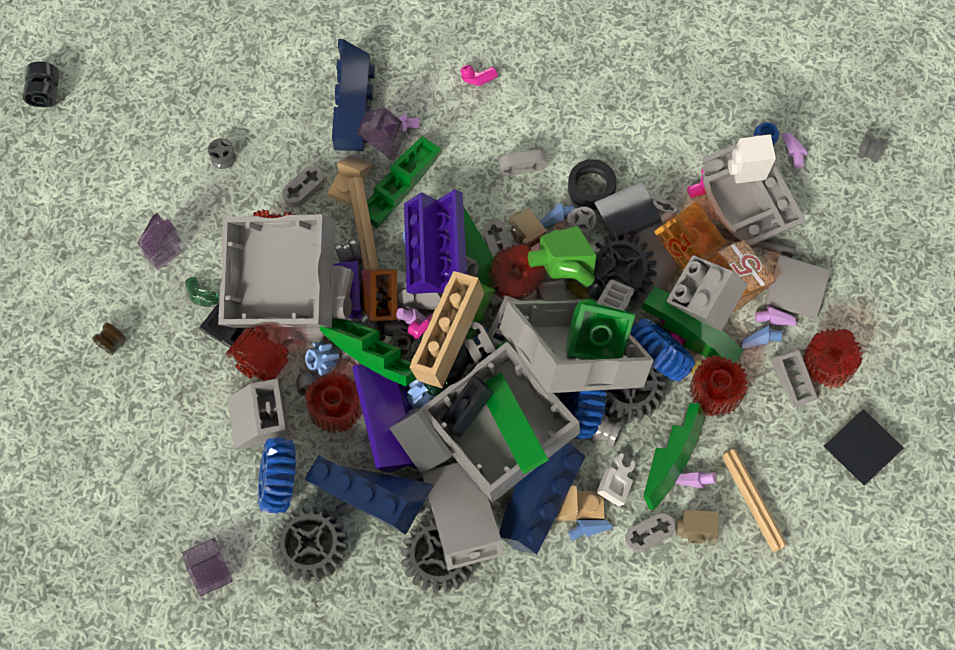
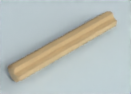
M353 177L348 179V187L363 268L379 269L363 179L361 177Z
M735 449L727 451L723 455V460L773 552L783 549L786 546V541L740 455Z

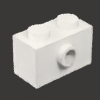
M771 134L739 138L736 148L733 149V156L728 161L729 173L734 175L736 184L766 180L776 159Z

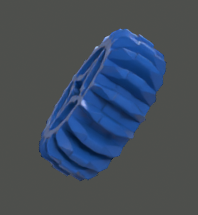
M644 318L640 319L631 328L630 335L653 359L652 366L665 377L680 382L692 371V368L695 366L693 356L664 328Z
M605 390L560 392L559 400L579 421L580 434L573 439L592 438L594 433L598 431V425L602 423L601 418L604 415L605 397L607 396Z
M275 437L268 438L264 444L258 477V504L261 511L275 514L285 513L290 506L296 473V453L292 440Z

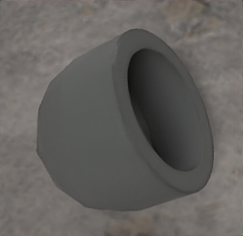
M309 372L300 374L296 379L298 393L302 396L316 392L319 389L317 379ZM311 385L310 391L305 390L304 387Z

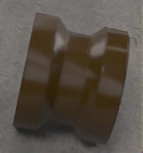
M105 322L102 326V331L99 334H95L92 340L101 349L113 355L116 352V346L122 344L126 337L116 327Z

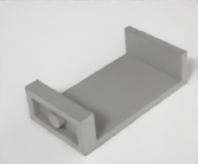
M457 462L443 467H434L422 473L423 482L433 484L428 497L442 543L447 569L451 570L503 556L502 540L489 499L463 467Z

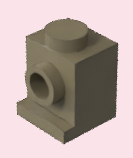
M530 208L523 212L518 211L509 218V222L512 224L511 234L517 243L522 242L524 254L526 250L540 242L542 235L547 234V230Z
M684 510L681 519L677 518L676 535L688 539V542L692 544L705 543V540H709V545L715 546L718 541V512Z

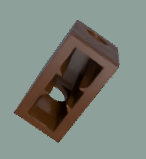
M361 269V306L370 321L397 320V269Z

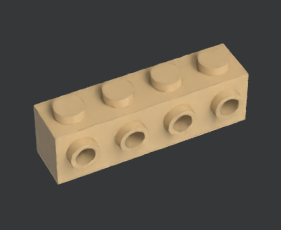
M453 271L410 365V369L417 381L443 388L485 294L479 278Z

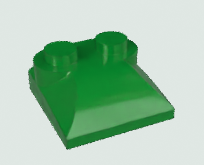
M591 299L579 301L575 307L567 335L565 351L567 356L586 360L622 358L635 314L599 305Z

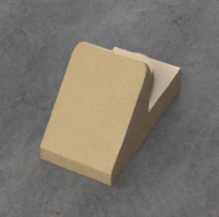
M349 155L338 161L339 173L327 194L328 197L351 206L348 179L361 177L364 183L373 164Z
M571 486L554 521H576L577 519L604 520V497L599 495L597 491H577V486Z

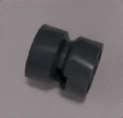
M37 61L29 63L26 67V83L23 90V100L25 103L33 107L54 106L57 97L56 87L59 81V69L47 62Z

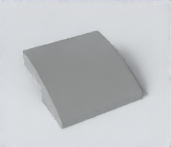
M779 255L765 304L816 320L830 270Z

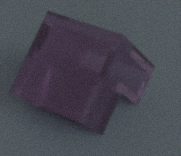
M215 537L182 552L186 569L200 597L233 582Z

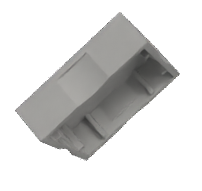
M323 214L286 215L279 218H263L259 216L223 217L221 252L223 277L220 285L218 325L233 328L332 327L335 219Z
M586 299L557 302L542 300L507 301L499 329L547 393L644 387L653 359L631 335H629L622 358L586 360L567 356L565 352L567 335L574 310L579 301Z
M508 342L477 364L465 378L450 385L420 408L453 457L492 503L533 470L526 474L522 473L486 404L461 437L453 434L448 429L447 424L442 422L441 418L473 375L485 382L502 372L548 458L580 434L579 421L554 393L546 392Z

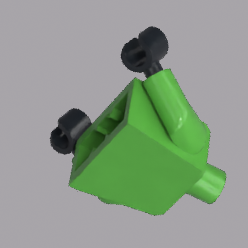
M578 226L560 231L554 230L551 233L542 235L539 250L528 252V261L531 267L544 266L549 276L553 279H577L585 287H588L586 292L593 299L598 300L604 291L603 283L598 278L594 279L596 254Z

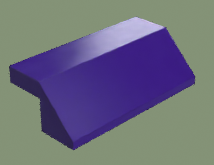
M454 189L436 200L421 192L405 202L406 292L409 294L444 293V289L453 271L467 275L463 193Z
M363 364L352 366L376 469L386 473H392L407 466L417 469L389 429L408 411L415 409L407 398L408 391L410 390L409 385L404 386L383 377Z

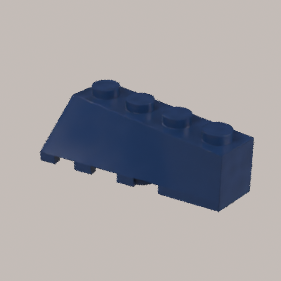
M338 39L340 59H337L338 84H335V104L338 107H334L333 148L340 151H364V144L369 143L370 128H366V122L371 121L372 107L368 106V100H373L374 87L370 85V79H375V64H371L369 53L344 39Z
M568 442L549 457V461L538 466L513 486L512 500L507 502L499 531L501 540L518 551L538 554L586 457L583 453Z
M320 455L317 456L304 479L321 491L405 535L433 487L431 483L337 465Z

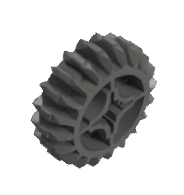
M651 366L644 387L633 388L630 395L628 388L605 390L607 396L605 397L606 405L604 409L609 407L607 416L610 417L616 412L618 413L617 421H621L623 415H625L629 423L633 421L634 415H636L639 421L643 420L644 414L649 417L652 416L653 409L657 410L660 408L661 404L659 401H662L665 396L662 391L665 390L666 384L661 382L664 375L657 372V369ZM644 392H651L645 400L634 404L635 396L644 394ZM612 394L621 396L624 399V403L617 400Z
M313 506L310 509V514H307L305 509L301 507L300 516L296 517L294 512H290V522L285 519L281 520L284 529H275V534L280 538L272 540V545L278 547L272 551L274 557L279 558L276 564L279 568L284 567L283 573L286 576L293 572V580L298 581L303 574L304 582L309 583L311 575H314L318 583L321 582L320 573L324 572L326 577L330 578L332 576L329 570L330 567L337 571L340 569L336 559L339 561L346 560V556L340 551L349 549L348 544L343 542L348 539V535L346 532H341L344 525L342 522L336 523L337 517L335 514L327 518V510L322 509L319 515H317V509ZM305 525H320V527L316 526L309 532L300 529ZM328 531L333 536V545L329 554L321 546ZM291 536L295 537L299 542L295 550L296 554L292 559L288 555V543ZM303 539L311 543L314 541L318 550L310 546L306 548ZM311 557H316L321 561L313 565L300 564L301 561L304 563Z
M433 518L429 519V527L420 522L418 524L420 532L411 529L410 535L413 539H404V544L409 548L401 549V555L407 557L401 561L402 567H410L405 571L406 577L416 575L412 580V584L417 586L423 581L422 591L424 592L428 590L429 585H433L432 589L435 595L439 592L438 586H443L445 594L449 593V584L451 583L456 590L460 589L458 579L467 583L469 577L465 572L474 573L475 568L470 564L456 568L453 571L452 569H447L445 557L444 563L442 560L438 561V558L434 560V547L436 551H443L442 543L438 542L434 537L439 535L437 526ZM425 540L429 551L422 557L423 560L417 563V549ZM438 568L445 576H432L423 570Z

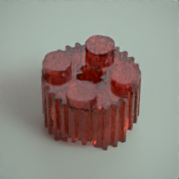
M525 245L507 246L493 257L491 264L488 266L491 268L488 270V273H490L488 278L490 279L489 284H492L491 288L495 289V293H500L501 297L507 295L518 300L538 289L537 287L540 286V281L544 277V267H531L529 265L528 252L531 251V248ZM512 266L519 269V279L517 276L514 278L511 276Z
M257 325L254 329L246 328L225 355L228 358L233 356V359L237 362L235 368L247 378L257 377L262 381L275 379L289 362L287 356L290 354V351L281 343L274 344L268 338L269 333Z
M827 328L825 332L821 330L820 333H816L812 337L803 358L810 377L814 378L813 382L818 381L819 385L824 384V387L829 386V389H832L833 386L835 388H838L839 385L842 387L845 382L848 383L855 375L862 363L861 356L863 353L860 352L862 348L858 347L859 342H855L856 338L851 331L847 329L835 331L834 328L830 331Z
M713 355L712 358L707 357L706 360L703 359L701 365H698L690 383L689 392H691L690 397L693 398L692 402L700 404L703 413L711 417H719L720 414L725 416L726 413L729 415L731 411L734 412L742 402L748 388V381H746L748 374L744 373L746 369L741 368L742 364L732 363V359L726 360V357L721 359L720 356L716 357Z
M332 371L330 374L327 373L326 377L321 375V379L316 378L317 382H312V385H308L309 390H306L307 395H305L306 406L311 420L318 428L321 427L322 431L327 429L328 433L331 430L333 433H336V431H339V433L348 431L353 427V424L357 423L356 419H360L359 414H362L356 383L352 382L351 378L348 379L346 373L341 375L340 371L338 373H335V371ZM334 400H338V401H339V402H337L336 404H333V401H334Z

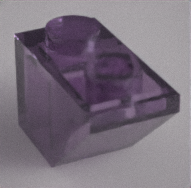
M383 107L365 112L357 134L388 159L394 161L403 141V125L399 118Z
M158 213L152 216L137 242L142 254L157 271L182 253L179 246L181 240L175 233L177 231L168 218L163 220Z

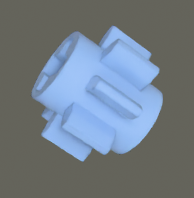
M325 341L314 342L313 348L308 349L306 352L305 361L308 368L313 370V373L319 372L320 375L330 374L331 368H335L339 362V354L331 343L325 344Z
M415 380L409 384L411 389L408 391L407 398L413 408L420 409L440 394L441 390L439 387Z

